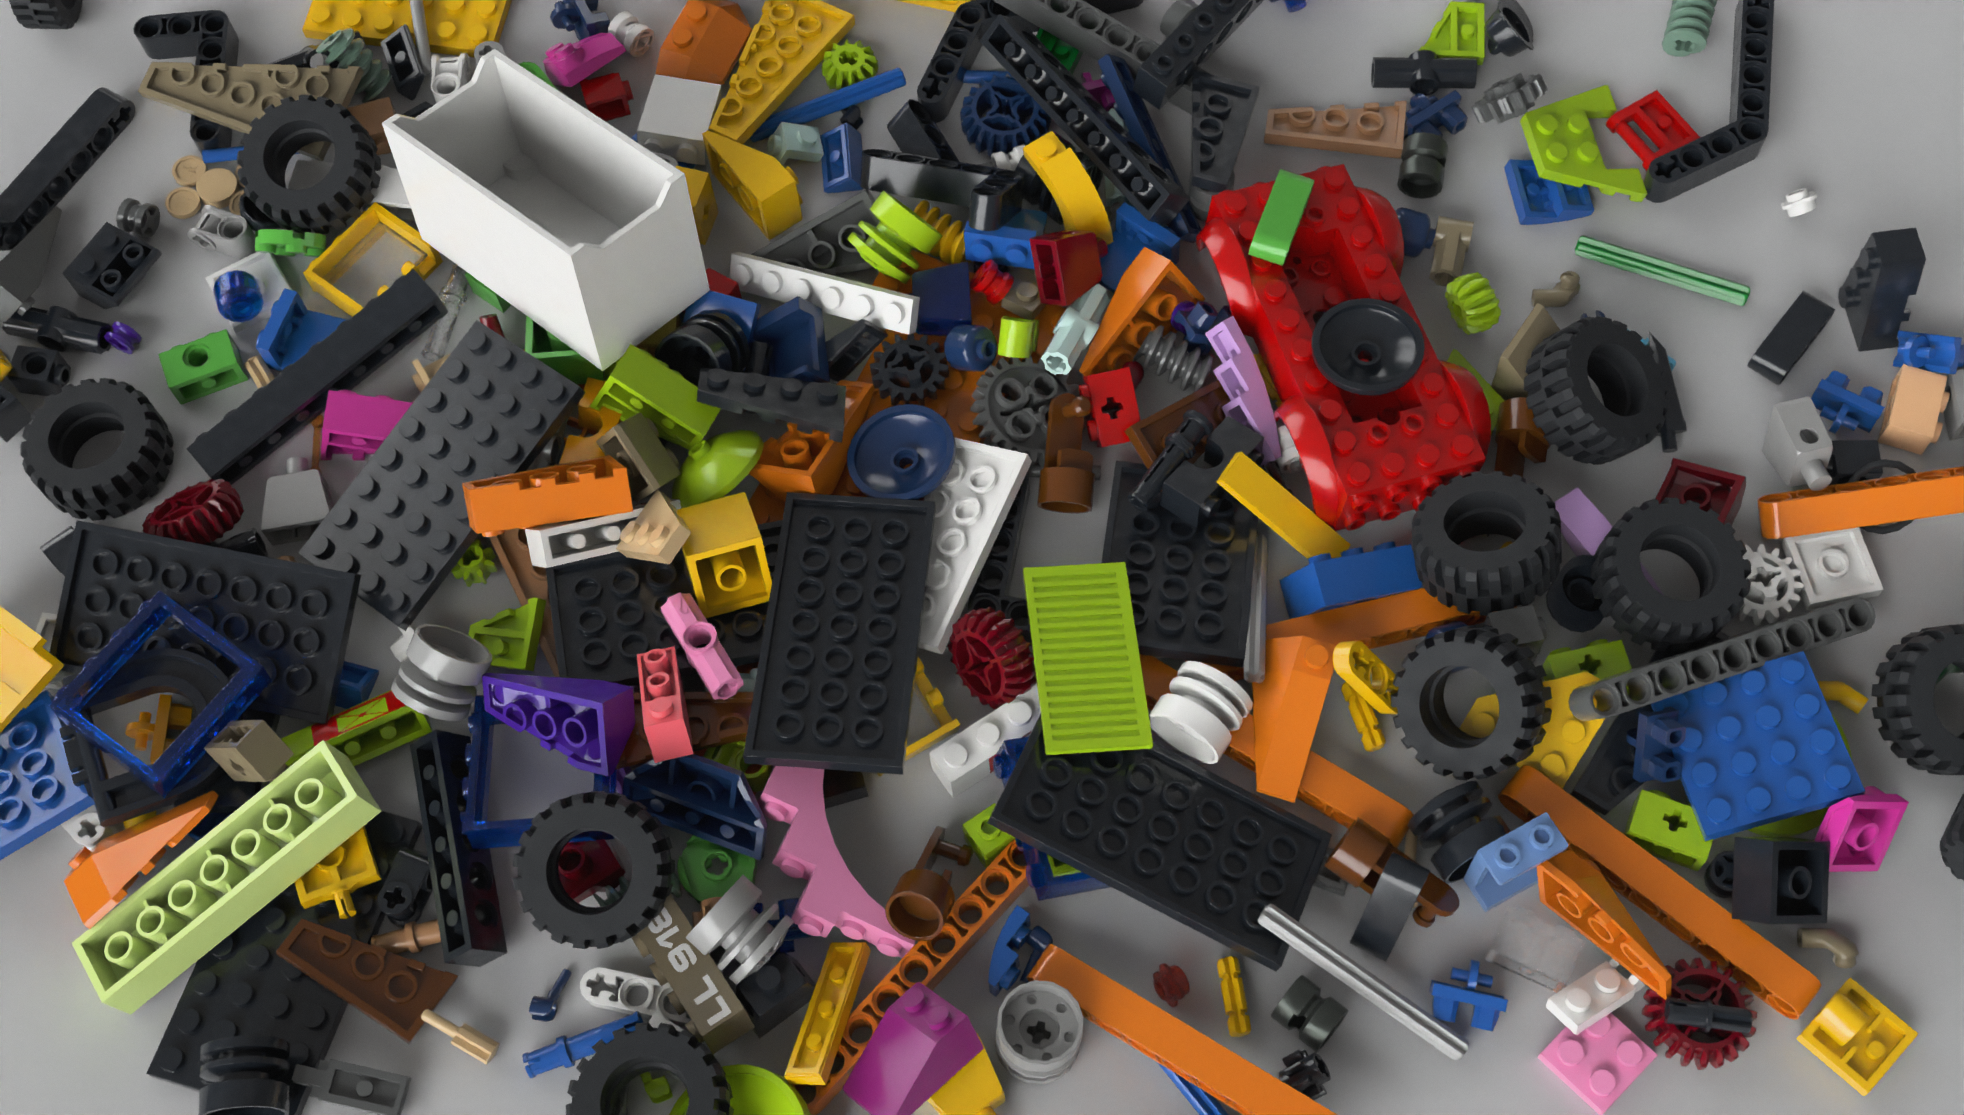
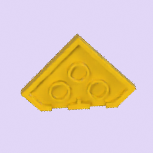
M1585 671L1542 682L1543 687H1551L1552 699L1545 701V708L1552 710L1550 722L1543 724L1541 727L1546 731L1542 742L1534 745V752L1515 766L1520 768L1523 765H1528L1563 789L1605 718L1591 721L1577 719L1569 708L1570 694L1579 686L1601 679ZM1496 693L1477 698L1459 729L1478 738L1489 736L1495 729L1499 717V702ZM1593 695V703L1597 707V701Z

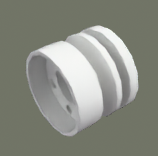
M1187 661L1179 668L1177 677L1173 678L1170 682L1169 690L1172 694L1162 695L1149 714L1150 726L1164 742L1178 752L1201 763L1214 764L1220 760L1231 742L1232 736L1229 731H1235L1241 727L1243 718L1247 717L1252 709L1253 702L1247 692L1226 674L1204 663Z

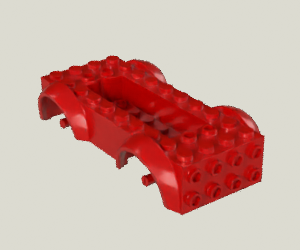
M1340 164L1332 167L1323 166L1315 171L1299 174L1313 179L1315 182L1283 266L1248 255L1275 180L1266 183L1257 182L1249 187L1233 191L1224 190L1216 195H1212L1206 224L1196 237V247L1199 252L1207 247L1219 273L1231 315L1234 316L1243 335L1253 337L1282 404L1274 412L1275 421L1278 422L1282 419L1294 441L1299 454L1300 464H1302L1308 479L1314 513L1334 531L1345 528L1348 531L1361 528L1367 522L1378 519L1389 521L1403 512L1411 510L1417 512L1419 510L1418 506L1426 496L1432 497L1431 492L1439 485L1443 484L1446 486L1449 484L1450 479L1461 475L1462 478L1471 476V472L1480 471L1486 460L1491 440V418L1484 391L1475 376L1462 366L1438 360L1400 281L1404 263V240L1396 211L1381 194L1367 188L1354 186L1345 165ZM1360 298L1382 300L1401 308L1413 318L1423 335L1425 348L1419 371L1403 387L1381 395H1360L1337 387L1324 377L1314 362L1311 343L1316 323L1313 320V315L1317 312H1327L1339 303ZM1360 359L1361 361H1364V362H1370V361L1367 360V359Z

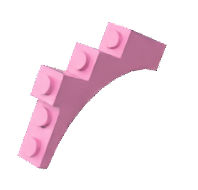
M774 766L757 802L765 816L774 821H784L790 824L772 864L780 867L781 871L790 877L807 880L791 917L794 921L793 923L797 924L798 928L808 935H820L824 938L828 936L835 926L840 928L845 936L855 940L863 939L875 945L881 953L887 956L903 958L914 946L916 940L906 938L892 928L887 920L885 909L868 895L851 874L834 843L825 813L823 794L824 769Z

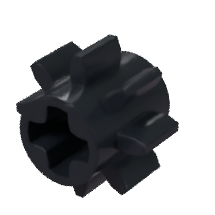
M1298 1049L1282 1058L1287 1067L1279 1072V1079L1312 1100L1327 1094L1322 1084L1330 1081L1331 1076L1327 1065L1319 1054L1314 1052L1308 1056L1306 1050L1300 1051Z

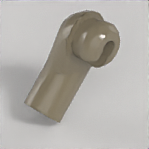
M1566 271L1560 275L1561 281L1553 289H1533L1531 297L1532 307H1535L1537 303L1544 307L1566 306L1579 293L1581 286L1579 284V275L1573 271Z
M1798 928L1797 943L1799 948H1826L1834 953L1833 962L1837 967L1848 969L1856 965V956L1859 954L1856 944L1835 929Z

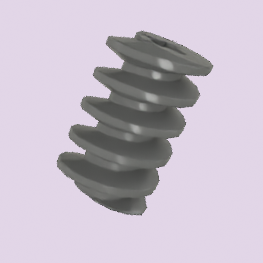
M1162 325L1150 331L1133 361L1135 362L1144 355V368L1148 369L1154 363H1157V376H1161L1169 370V383L1172 384L1177 379L1182 378L1180 387L1182 391H1185L1191 385H1194L1193 393L1198 391L1212 369L1213 356L1209 354L1200 361L1201 349L1197 347L1190 353H1187L1189 342L1184 340L1176 346L1177 334L1174 332L1165 339L1162 338L1164 326Z

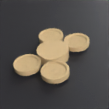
M189 155L180 158L173 165L172 175L175 181L184 187L176 188L167 195L165 206L169 214L178 219L190 218L200 210L202 201L205 205H212L219 209L229 206L232 214L241 216L239 201L240 196L244 194V190L240 191V186L243 188L245 186L239 180L238 170L242 167L238 165L234 175L230 170L224 168L208 170L204 161L198 156Z

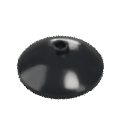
M1370 298L1352 299L1330 308L1317 322L1311 343L1314 362L1324 377L1337 387L1360 395L1386 394L1409 383L1420 369L1425 348L1421 330L1409 314L1391 303ZM1360 359H1367V360H1369L1370 362H1364V361H1361Z

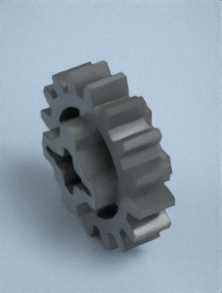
M1519 73L1513 77L1496 82L1491 88L1484 91L1485 96L1482 97V100L1475 102L1472 110L1479 123L1484 121L1486 123L1495 118L1499 124L1528 112L1529 108L1535 106L1534 101L1537 100V97L1544 95L1548 89L1542 75L1537 74L1534 76L1533 74L1524 79L1522 74Z

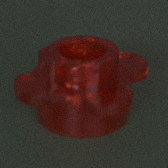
M1162 963L1159 965L1160 971L1153 973V985L1158 996L1174 1008L1178 1006V999H1183L1189 993V982L1179 966H1169L1166 963Z

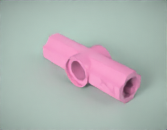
M679 592L669 597L667 602L661 606V612L684 649L688 663L696 669L714 700H726L736 695L737 691L744 685V682L718 640L715 627L707 622L690 593L682 594ZM708 644L705 647L696 648L698 645Z

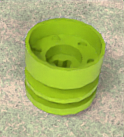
M883 190L870 207L873 215L880 221L879 224L875 227L861 220L858 226L869 235L867 240L855 232H852L847 240L855 246L860 256L879 272L907 284L911 275L900 265L905 262L917 270L920 264L910 254L912 249L915 248L929 254L943 235L910 208Z

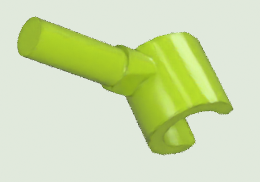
M650 1072L639 1075L644 1083L646 1093L654 1104H659L673 1098L672 1090L665 1075L654 1080Z

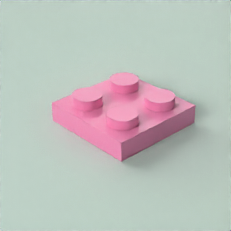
M1609 1013L1578 1035H1575L1568 1027H1565L1539 1054L1538 1058L1599 1115H1603L1658 1055L1617 1017Z

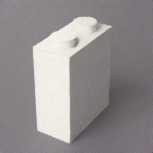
M655 74L637 129L638 143L648 150L669 155L680 162L705 165L708 156L702 133L707 130L709 131L711 121L722 99L721 85Z

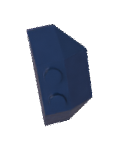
M692 754L655 763L652 758L624 776L622 795H626L627 799L633 802L639 801L648 808L647 812L652 817L657 816L662 824L760 861L764 857L768 824L743 771Z

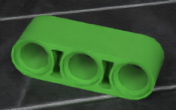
M1283 169L1279 170L1254 234L1248 255L1280 266L1284 265L1315 180Z

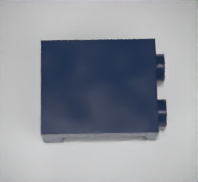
M797 296L757 319L752 339L774 347L767 376L830 383L822 308Z

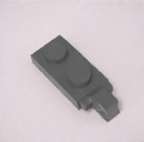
M330 1059V1061L320 1060L318 1069L296 1064L291 1081L296 1084L312 1087L310 1097L317 1098L322 1102L379 1115H401L411 1077Z

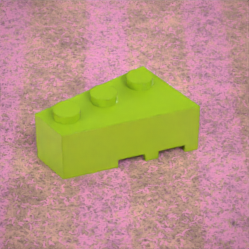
M630 344L589 406L598 411L604 406L622 414L620 417L621 421L641 412L644 418H649L655 424L659 432L658 437L688 450L704 438L721 408L696 402L697 386L684 379L678 371L667 368L655 360L650 353L638 349Z

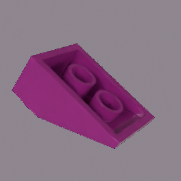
M918 981L888 1007L842 1089L848 1097L871 1115H911L984 1047L968 1016Z

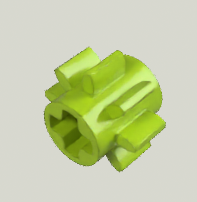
M477 539L470 545L451 572L455 579L463 577L467 587H471L473 583L482 582L487 584V579L491 572H497L498 570L494 562L491 561L496 555L491 547L484 549L480 539Z

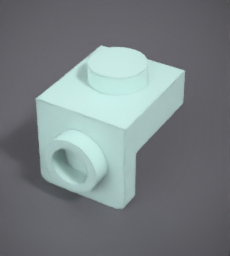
M781 122L767 142L768 154L775 157L782 166L788 158L819 162L824 155L818 127Z

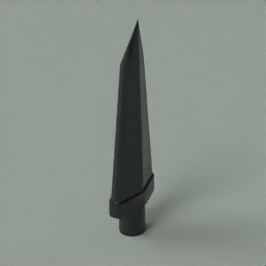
M1649 331V346L1655 353L1652 356L1656 363H1660L1664 371L1661 376L1663 381L1667 382L1668 393L1665 395V399L1669 400L1667 413L1663 415L1666 419L1657 436H1661L1662 451L1664 453H1671L1678 450L1676 434L1687 431L1686 421H1684L1666 349Z

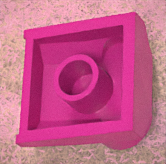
M599 33L573 44L563 45L560 42L552 46L545 52L547 57L543 60L546 74L554 85L573 87L626 52V49L611 33Z
M1867 786L1864 788V795L1848 797L1829 806L1814 839L1830 842L1829 872L1878 871L1909 802L1898 794H1886L1875 786Z

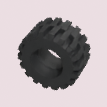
M9 0L17 21L23 27L30 29H71L77 23L82 8V0Z

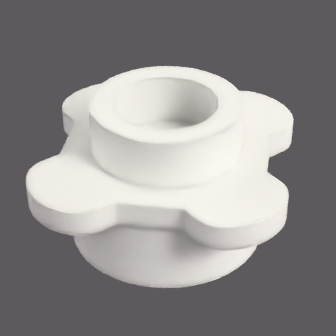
M1807 188L1798 189L1787 194V200L1780 204L1783 210H1787L1789 217L1799 216L1817 207L1815 202L1817 194L1815 191L1808 192Z

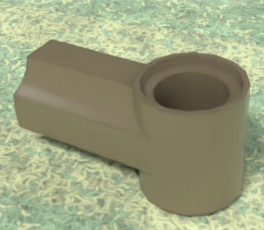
M1444 216L1438 217L1432 245L1435 247L1429 275V279L1433 280L1436 285L1447 287V284L1462 275L1465 252L1467 253L1469 249L1474 222Z

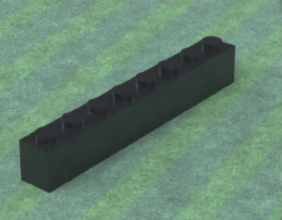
M414 269L406 275L396 279L393 285L380 296L371 299L351 319L343 321L337 327V330L323 341L314 344L294 364L286 366L280 375L270 383L257 389L252 397L237 409L229 411L223 420L213 428L200 434L194 443L186 449L211 479H224L230 485L234 484L322 414L326 409L329 390H352L445 316L448 310L438 295Z

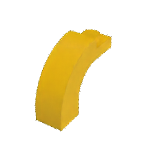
M1053 131L1023 147L1024 157L1052 194L1062 215L1064 229L1093 231L1096 237L1102 238L1107 245L1112 243V229L1104 205L1088 173L1070 147L1066 149Z

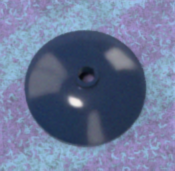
M914 404L892 406L870 417L857 430L848 449V470L857 488L867 497L918 500L931 493L946 479L955 460L956 442L947 421L934 410ZM912 464L910 467L903 469L906 465Z

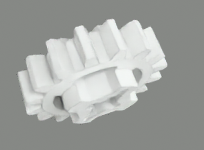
M1759 544L1755 552H1752L1751 548L1745 545L1747 552L1743 555V559L1750 561L1752 573L1746 578L1750 580L1751 585L1749 594L1743 599L1744 605L1740 609L1739 620L1743 622L1747 616L1753 617L1754 625L1759 626L1765 617L1769 623L1776 622L1779 615L1786 619L1793 610L1792 608H1795L1801 599L1798 595L1803 589L1804 584L1796 581L1801 574L1800 569L1790 570L1788 566L1793 559L1791 557L1783 560L1778 558V548H1775L1769 554L1765 552L1764 544ZM1783 588V597L1777 601L1778 591Z

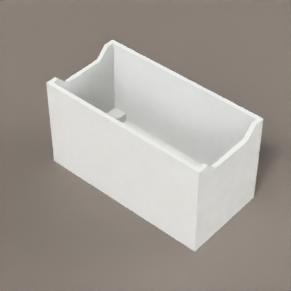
M496 49L480 58L470 82L415 118L394 114L382 122L422 240L601 371H604L620 359L630 344L636 347L710 291L685 173Z

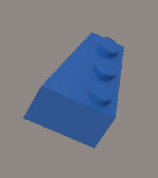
M1395 541L1376 545L1371 552L1364 553L1363 547H1358L1341 552V557L1331 558L1330 553L1313 556L1308 559L1309 565L1279 580L1289 619L1423 588L1422 582L1419 581L1411 544L1396 547Z

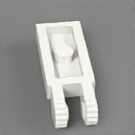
M1612 958L1609 963L1605 961L1549 997L1546 1008L1575 1035H1578L1631 1000L1634 994L1646 986V984L1633 974L1626 979L1621 974L1625 968Z

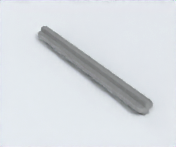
M1269 904L1263 909L1258 918L1259 924L1451 1059L1458 1060L1465 1055L1469 1047L1468 1040L1274 904Z

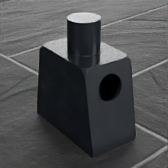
M781 952L764 964L757 972L741 981L736 986V996L755 1026L752 1030L760 1039L810 1002L816 984L798 960L785 952Z

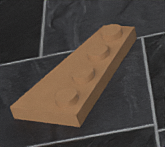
M1407 100L1395 101L1394 106L1379 107V103L1375 102L1364 103L1363 108L1345 109L1344 104L1330 105V108L1325 111H1315L1312 106L1268 109L1264 143L1401 159Z

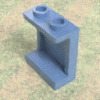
M1545 812L1480 848L1463 880L1483 910L1487 912L1537 884V866L1566 850L1568 842L1548 813Z

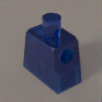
M968 262L937 267L912 274V293L905 294L920 297L916 333L947 337L951 329L960 324L972 325Z

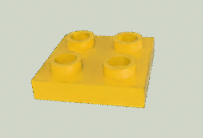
M1850 977L1796 1039L1861 1095L1865 1096L1911 1044L1918 1033Z

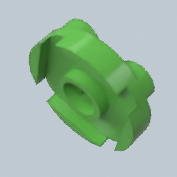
M261 229L256 231L255 252L274 253L276 256L295 257V254L319 257L326 250L327 236L311 232L302 234L294 233L292 230Z
M694 835L686 843L687 847L683 850L682 856H679L677 862L679 879L685 891L699 904L708 898L723 897L742 875L755 885L757 873V859ZM715 858H719L722 863L728 862V867L724 868V873L716 875L714 872H707V869L713 866L712 860Z

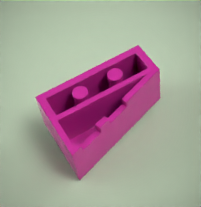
M329 390L322 428L320 460H332V454H352L354 461H365V455L374 454L413 402L398 401L385 395L375 397L358 395L351 390Z

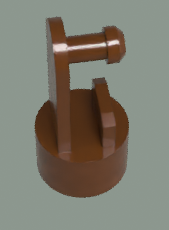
M1063 393L1056 396L1050 403L1044 468L1040 470L1037 506L1041 509L1069 514L1092 511L1095 474L1092 473L1093 456L1088 451L1081 450L1084 416L1088 415L1092 409L1090 400L1085 396L1077 397L1071 393Z
M1526 397L1505 400L1500 404L1495 435V441L1498 445L1494 471L1504 472L1505 476L1512 477L1513 474L1523 477L1525 457L1535 464L1546 462L1547 449L1551 446L1543 437L1545 433L1541 427L1537 428L1532 419L1535 416L1532 409L1528 410Z
M1357 817L1335 846L1324 866L1353 887L1357 888L1359 886L1372 895L1392 852L1415 863L1417 862L1391 845L1389 838ZM1430 872L1416 900L1422 905L1413 911V919L1419 926L1428 928L1435 922L1436 914L1444 917L1453 915L1460 904L1457 893L1451 886Z
M936 826L915 868L905 872L900 877L885 907V914L892 928L902 936L916 941L930 940L939 935L955 903L954 891L950 885L953 872L945 869L941 876L931 871L938 855L957 861V865L963 867L970 864L973 856L971 846L964 844L962 847L945 841V828Z

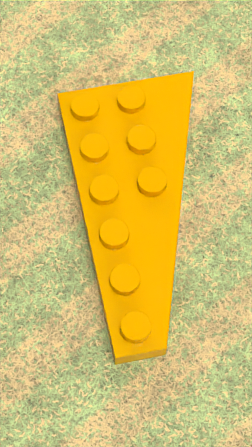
M765 0L762 7V16L759 23L755 24L740 56L739 68L736 74H732L728 93L725 98L721 99L709 126V131L744 144L823 60L825 52L832 50L833 43L838 44L855 26L854 15L821 0Z

